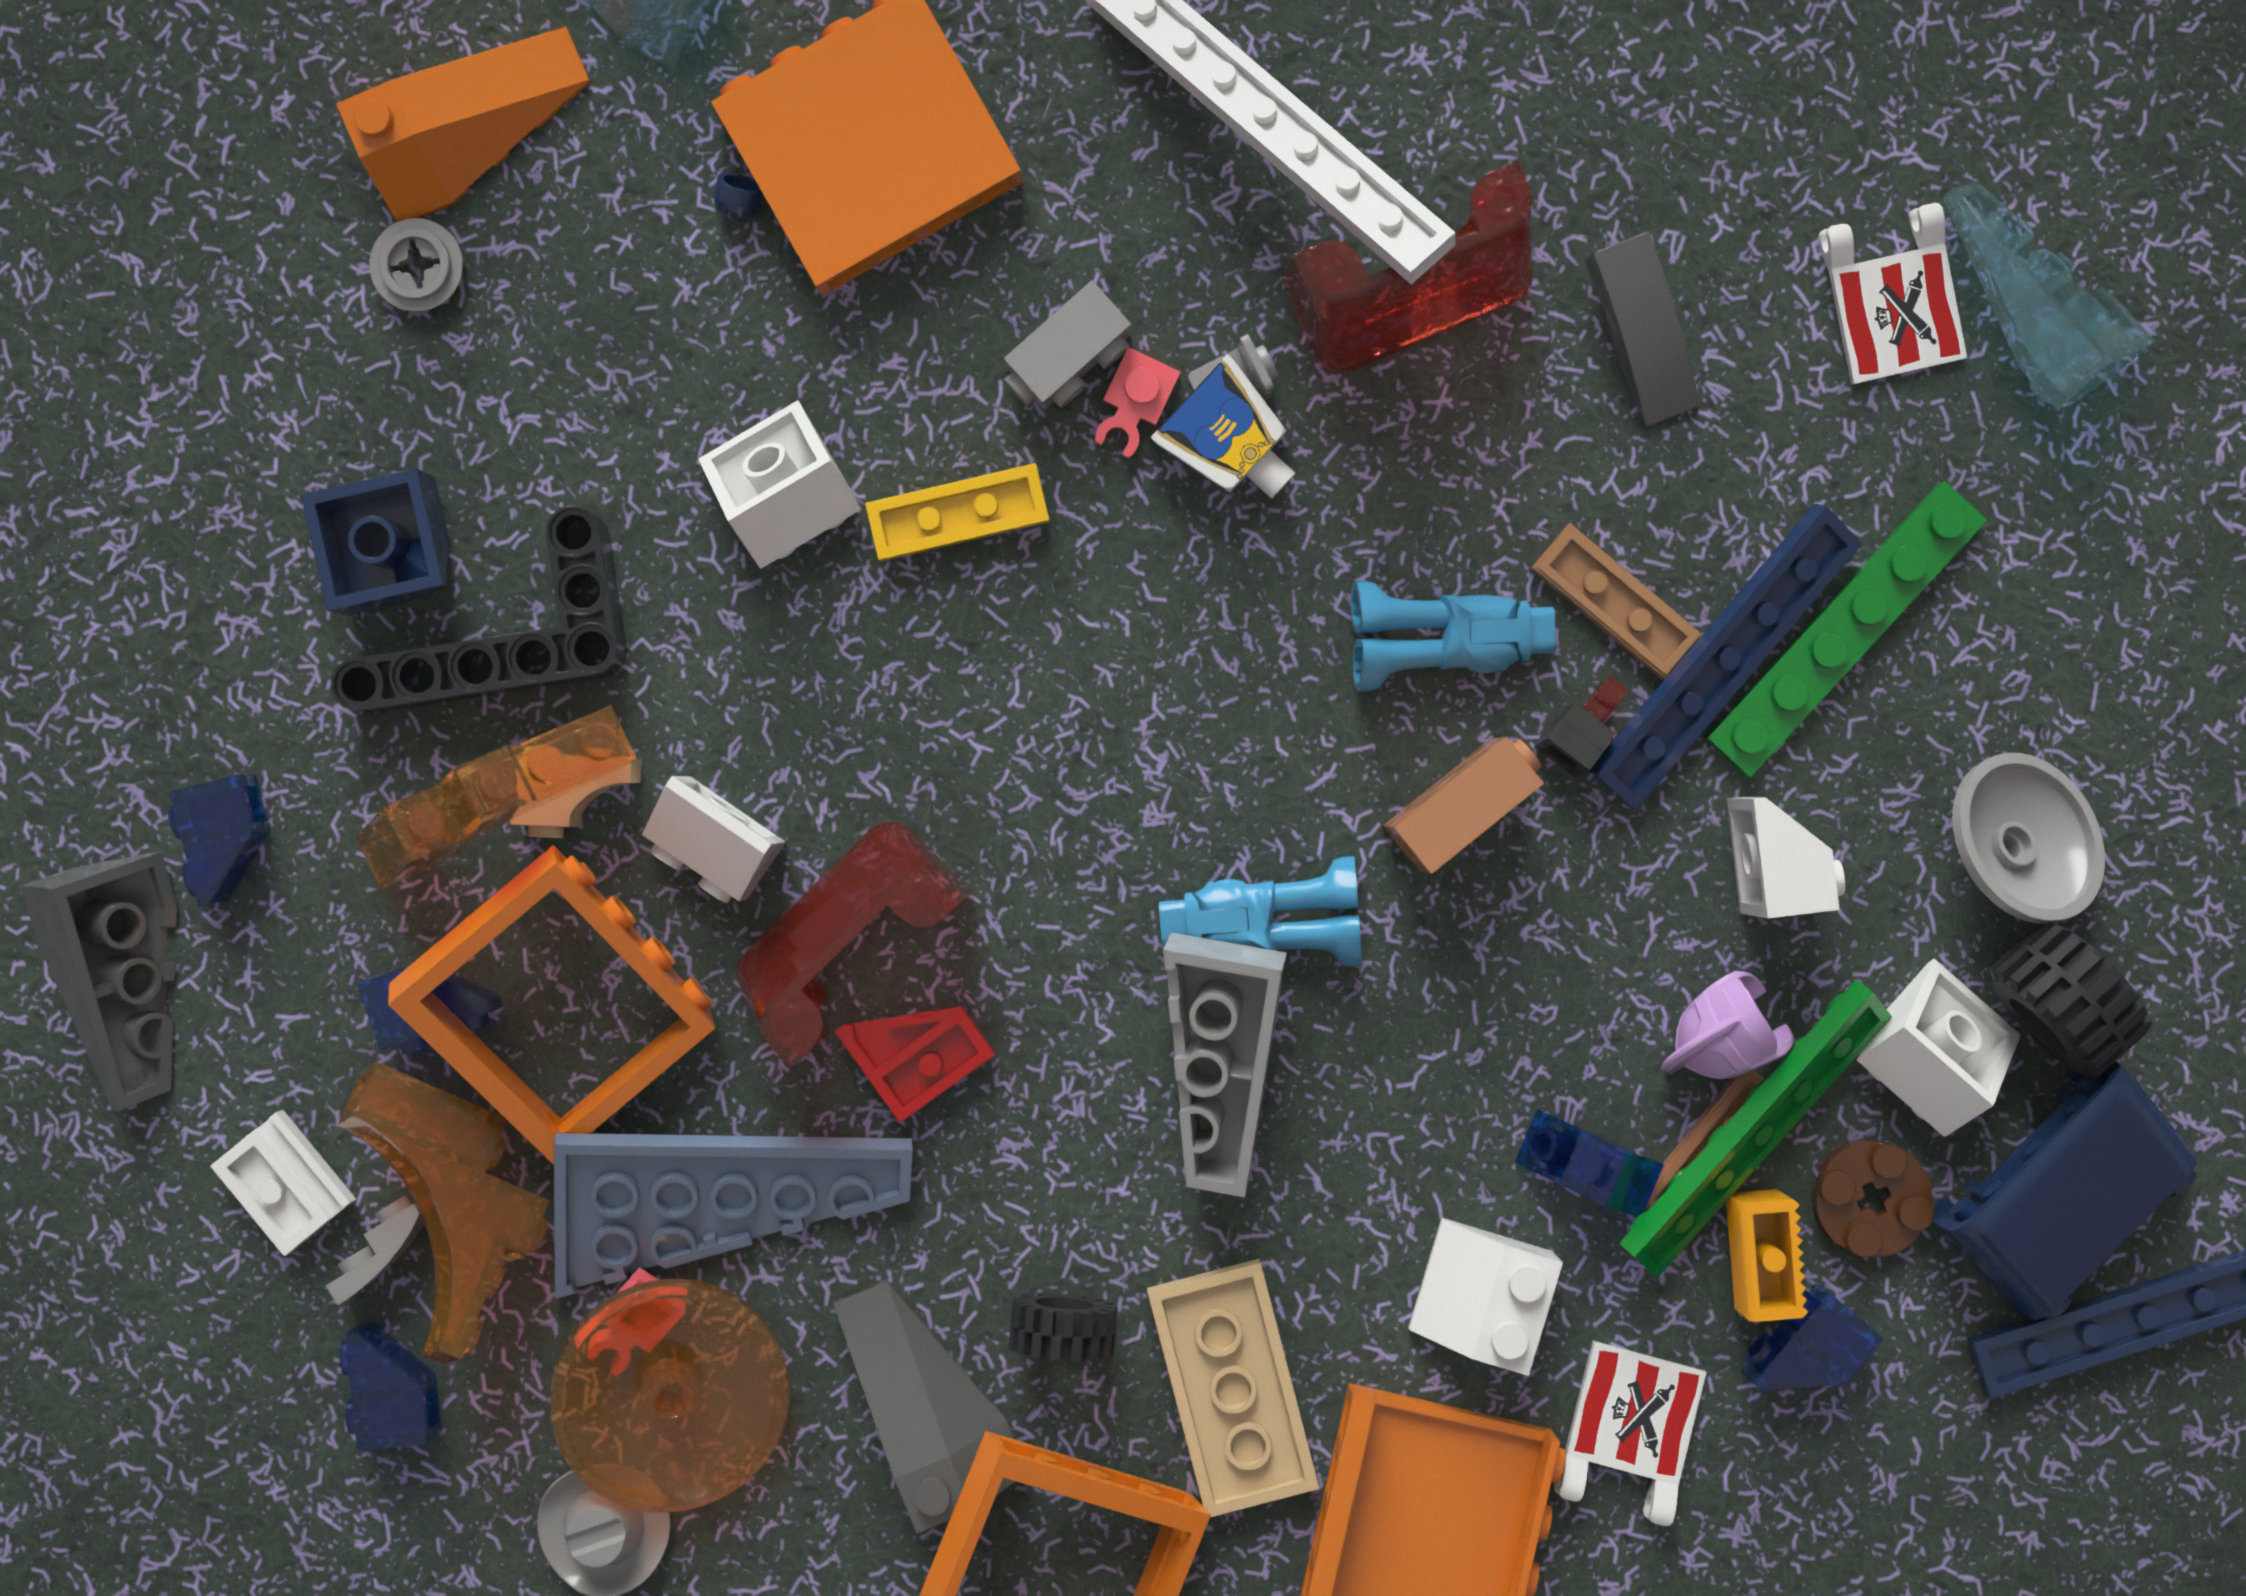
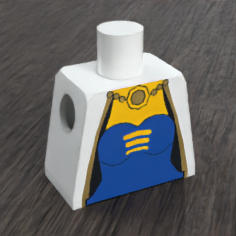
M1228 354L1151 436V439L1159 447L1229 493L1247 476L1272 499L1295 475V472L1271 451L1276 443L1286 434V429Z

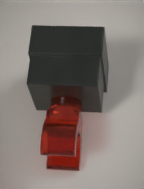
M1609 676L1605 682L1601 681L1583 708L1576 702L1565 708L1554 724L1544 731L1534 744V747L1574 778L1590 771L1603 753L1602 750L1615 734L1614 731L1602 722L1620 703L1628 689Z

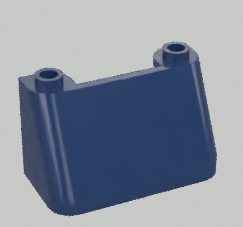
M2118 1062L2113 1063L2097 1079L2087 1077L2070 1069L2066 1075L2075 1083L2074 1091L2062 1089L2055 1096L2061 1105L1982 1184L1971 1180L1964 1187L1971 1196L1962 1198L1956 1204H1952L1947 1198L1942 1197L1933 1206L1934 1218L1930 1225L2020 1315L2029 1320L2035 1321L2041 1318L2052 1320L2061 1315L2072 1301L2071 1294L2169 1196L2179 1195L2196 1178L2197 1174L2194 1168L2197 1165L2198 1158L2139 1083Z

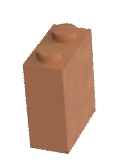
M1507 736L1489 739L1382 826L1418 871L1432 874L1541 787L1544 782L1535 772L1542 765L1530 748L1520 739L1516 742L1509 740Z

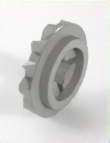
M410 218L392 224L381 233L372 248L369 268L375 288L386 301L403 311L428 313L430 309L441 304H448L456 288L463 284L462 271L465 258L456 238L443 226L427 219ZM414 243L422 257L426 260L440 263L424 271L423 288H421L416 277L411 273H403L400 270L395 271L404 269L405 265L413 263V253H416Z

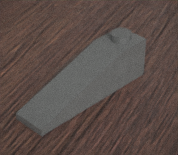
M150 852L74 867L21 885L37 943L112 1111L119 1112L170 1091L173 1020L164 1014L165 981H175V962L166 961L167 927H176L177 905L162 852Z
M886 1280L839 1299L833 1305L894 1480L915 1531L918 1534L950 1520L985 1431L1015 1439L1005 1415L994 1403L992 1404L971 1380V1376L959 1362L957 1363L932 1335L929 1327L891 1283ZM1003 1478L997 1494L1016 1481Z

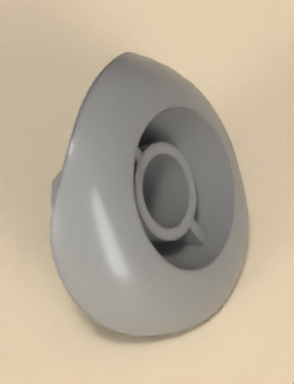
M608 1463L589 1464L565 1473L547 1489L538 1510V1538L542 1551L553 1570L573 1589L587 1596H618L638 1587L658 1566L669 1540L670 1513L661 1490L647 1475L622 1465Z

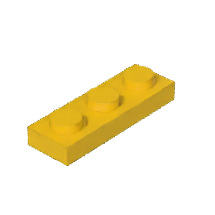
M1036 463L865 503L880 562L1050 522Z

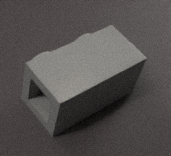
M1091 280L1004 357L1005 366L1010 372L1004 381L1026 406L1035 400L1044 411L1054 402L1062 408L1085 388L1086 383L1081 378L1099 363L1103 369H1106L1126 352L1130 345L1125 339L1131 335V323L1094 281Z

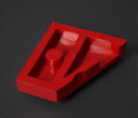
M963 1006L844 1024L834 1031L899 1123L996 1054Z

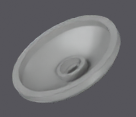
M2023 753L1995 755L1979 763L1966 774L1957 789L1954 799L1953 831L1962 863L1977 887L1999 908L2027 922L2037 924L2057 923L2085 910L2096 897L2102 884L2105 870V849L2096 816L2077 786L2050 763Z

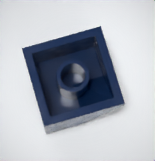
M416 468L301 495L327 611L346 616L402 604L446 586L448 532L434 476Z

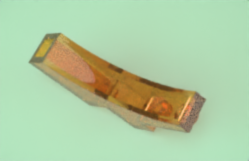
M610 705L513 747L507 745L455 767L439 784L383 807L360 831L356 839L380 888L383 889L435 866L452 853L483 835L555 798L631 764L637 757Z
M376 1062L360 1073L338 1126L365 1141L389 1163L412 1194L423 1217L434 1258L436 1287L430 1332L422 1356L444 1365L461 1360L463 1354L469 1355L473 1351L483 1329V1321L478 1320V1316L485 1298L490 1299L494 1296L504 1277L505 1265L500 1264L501 1259L511 1262L527 1256L529 1251L534 1252L539 1247L548 1227V1220L543 1218L549 1200L485 1173L486 1170L492 1171L505 1149L506 1138L500 1135L506 1123V1118Z

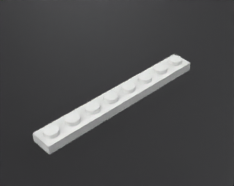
M1086 0L1090 7L1410 284H1413L1456 246L1455 232L1183 0Z

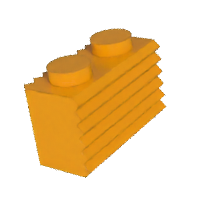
M1777 1189L1734 1192L1726 1201L1734 1309L1751 1322L1804 1318L1808 1313L1802 1307L1807 1299L1801 1295L1806 1287L1800 1283L1805 1275L1799 1271L1805 1265L1799 1260V1257L1804 1252L1798 1248L1803 1240L1797 1236L1802 1228L1796 1224L1801 1216L1795 1210L1800 1205Z

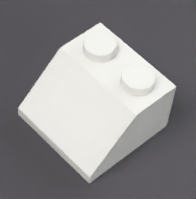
M798 400L699 458L728 522L760 569L777 559L790 555L800 545L828 529L839 526L846 518L862 510Z
M672 776L669 779L642 833L644 837L655 843L650 850L654 856L676 870H680L683 864L703 876L698 885L724 903H728L731 897L738 901L748 899L786 843L783 839L697 780L687 776Z
M1766 797L1727 798L1741 914L1769 919L1840 910L1838 896H1842L1845 893V876L1841 862L1834 860L1831 848Z
M1932 959L1887 1009L1892 1018L1859 1053L1857 1061L1876 1080L1886 1085L1911 1107L1919 1118L1928 1122L1943 1137H1946L1994 1106L2021 1034L1937 960Z
M1441 1218L1408 1329L1471 1359L1529 1376L1563 1262L1551 1250Z

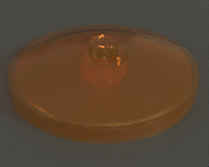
M663 1279L638 1284L614 1294L593 1308L573 1329L564 1343L554 1367L550 1387L552 1428L559 1449L570 1468L589 1488L601 1496L625 1507L648 1512H678L701 1507L725 1497L746 1483L762 1467L776 1447L785 1425L789 1406V1380L783 1353L777 1338L763 1317L751 1305L726 1289L713 1284L687 1279Z

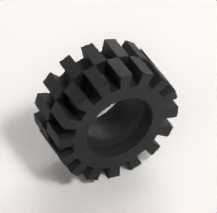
M1037 1293V1296L1032 1294H1023L1022 1297L1016 1296L1012 1300L1009 1349L1017 1351V1354L1020 1355L1031 1354V1358L1041 1359L1047 1357L1050 1358V1361L1069 1359L1070 1362H1081V1359L1093 1362L1099 1361V1358L1109 1359L1115 1353L1118 1307L1113 1302L1103 1301V1299L1096 1297L1086 1298L1085 1295L1066 1296V1294L1058 1293L1056 1295Z

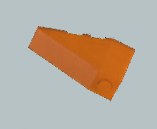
M563 27L389 80L340 101L336 105L360 160L396 221L399 222L410 218H423L455 204L469 191L467 188L492 166H498L510 155L508 152L532 130L544 125L591 81L568 28Z

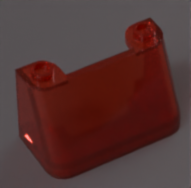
M1519 160L1491 171L1480 178L1472 193L1468 196L1471 207L1470 218L1462 228L1455 232L1456 246L1413 284L1405 280L1392 267L1368 276L1362 260L1355 249L1345 242L1335 240L1321 242L1292 255L1281 276L1312 352L1321 366L1330 372L1340 374L1352 372L1510 306L1526 295L1532 285L1534 276L1533 214L1530 187Z
M892 821L878 824L869 830L743 954L738 962L736 971L738 984L755 1020L770 1047L790 1067H793L829 1034L823 1028L822 1013L820 1011L821 1004L829 992L814 977L887 905L908 924L927 927L935 925L949 913H953L973 893L938 855L905 824Z

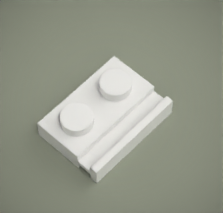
M284 1110L275 1112L259 1128L253 1130L210 1166L283 1256L292 1253L331 1221L339 1212L356 1200Z

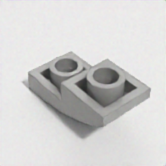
M405 1195L375 1213L380 1225L363 1234L369 1245L337 1264L343 1275L326 1285L337 1305L371 1284L406 1251L422 1229L434 1206L428 1195L414 1204H411Z

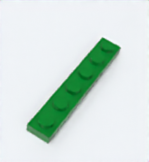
M1946 481L1938 483L1712 728L1704 739L1745 777H1752L1983 526L1987 519Z
M1857 980L1844 993L1836 996L1826 1008L1825 1015L1809 1033L1792 1044L1791 1049L1786 1054V1058L1773 1073L1750 1091L1746 1103L1729 1122L1718 1127L1712 1133L1707 1146L1687 1168L1680 1170L1674 1175L1667 1191L1649 1211L1640 1214L1633 1221L1629 1233L1619 1244L1656 1278L1663 1273L1892 1018L1877 996Z

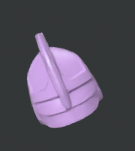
M1735 971L1714 982L1687 1006L1680 1017L1676 1031V1051L1665 1059L1660 1070L1673 1074L1686 1067L1698 1074L1715 1079L1734 1078L1784 1056L1792 1047L1793 1033L1787 1024L1781 1025L1772 1031L1754 999L1766 992L1763 984L1750 973Z

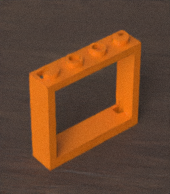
M554 845L389 983L388 1005L553 1165L556 1133H592L715 1029L710 1006L714 1002L702 990L701 984L693 977L684 981L671 967L675 964V960L666 947L653 936L646 941L632 927L636 920L629 909L616 896L612 895L606 900L592 884L596 881V878L584 862L580 863L573 855L567 859ZM554 888L680 1016L677 1021L561 1118L431 992Z
M985 1431L919 1595L956 1596L1003 1478L1161 1524L1133 1596H1179L1211 1514L1193 1494Z

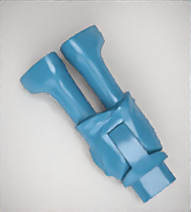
M1354 581L1352 585L1351 621L1355 633H1373L1410 628H1444L1441 639H1357L1353 646V679L1356 691L1358 692L1379 689L1390 674L1401 670L1439 667L1440 670L1468 668L1469 671L1478 673L1505 671L1511 664L1518 661H1529L1531 654L1555 652L1556 630L1553 607H1530L1527 600L1517 602L1516 599L1494 595L1456 596L1451 594L1439 595V600H1405L1388 596L1374 582Z
M1345 856L1334 859L1326 874L1310 880L1274 884V881L1246 884L1240 880L1224 879L1208 882L1204 888L1194 892V896L1192 892L1185 893V900L1160 901L1159 914L1162 948H1164L1170 933H1177L1274 951L1288 949L1329 951L1341 965L1349 967L1362 966L1359 914L1309 921L1271 923L1274 911L1358 909L1355 857Z

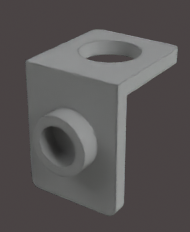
M1247 334L1239 339L1238 348L1227 354L1236 362L1263 400H1266L1272 396L1274 390L1272 379L1278 377V373L1264 345L1255 348L1250 336ZM1227 354L1188 374V380L1193 390L1198 387Z

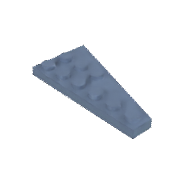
M556 1133L554 1142L555 1299L575 1294L576 1287L604 1280L605 1285L627 1280V1274L637 1271L639 1267L645 1269L659 1265L667 1269L753 1245V1239L779 1231H782L783 1236L804 1231L805 1224L834 1216L844 1220L909 1202L913 1152L912 1138Z

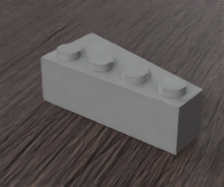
M1170 933L1163 948L1169 989L1168 1006L1175 1050L1174 1067L1179 1091V1117L1186 1187L1245 1198L1251 1175L1287 953Z

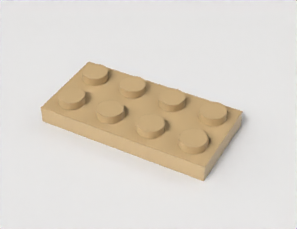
M1260 1259L1148 1287L1147 1292L1203 1507L1211 1514L1210 1517L1320 1489Z

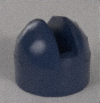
M719 174L714 190V204L719 214L726 218L728 210L737 212V222L748 220L756 214L762 197V191L757 182L740 174Z

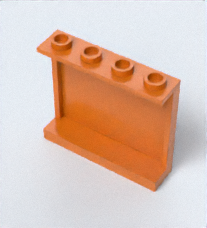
M875 0L871 11L855 20H852L851 17H844L831 23L822 31V38L802 49L800 46H793L780 52L771 60V67L751 78L750 75H742L729 81L720 89L719 93L721 96L711 101L822 297L1023 183L1019 165L925 0Z
M1348 1383L1300 1596H1534L1539 1579V1563L1533 1561L1538 1540L1545 1541L1547 1539L1552 1522V1506L1546 1505L1551 1483L1558 1484L1560 1482L1565 1465V1450L1559 1448L1560 1441L1552 1429Z

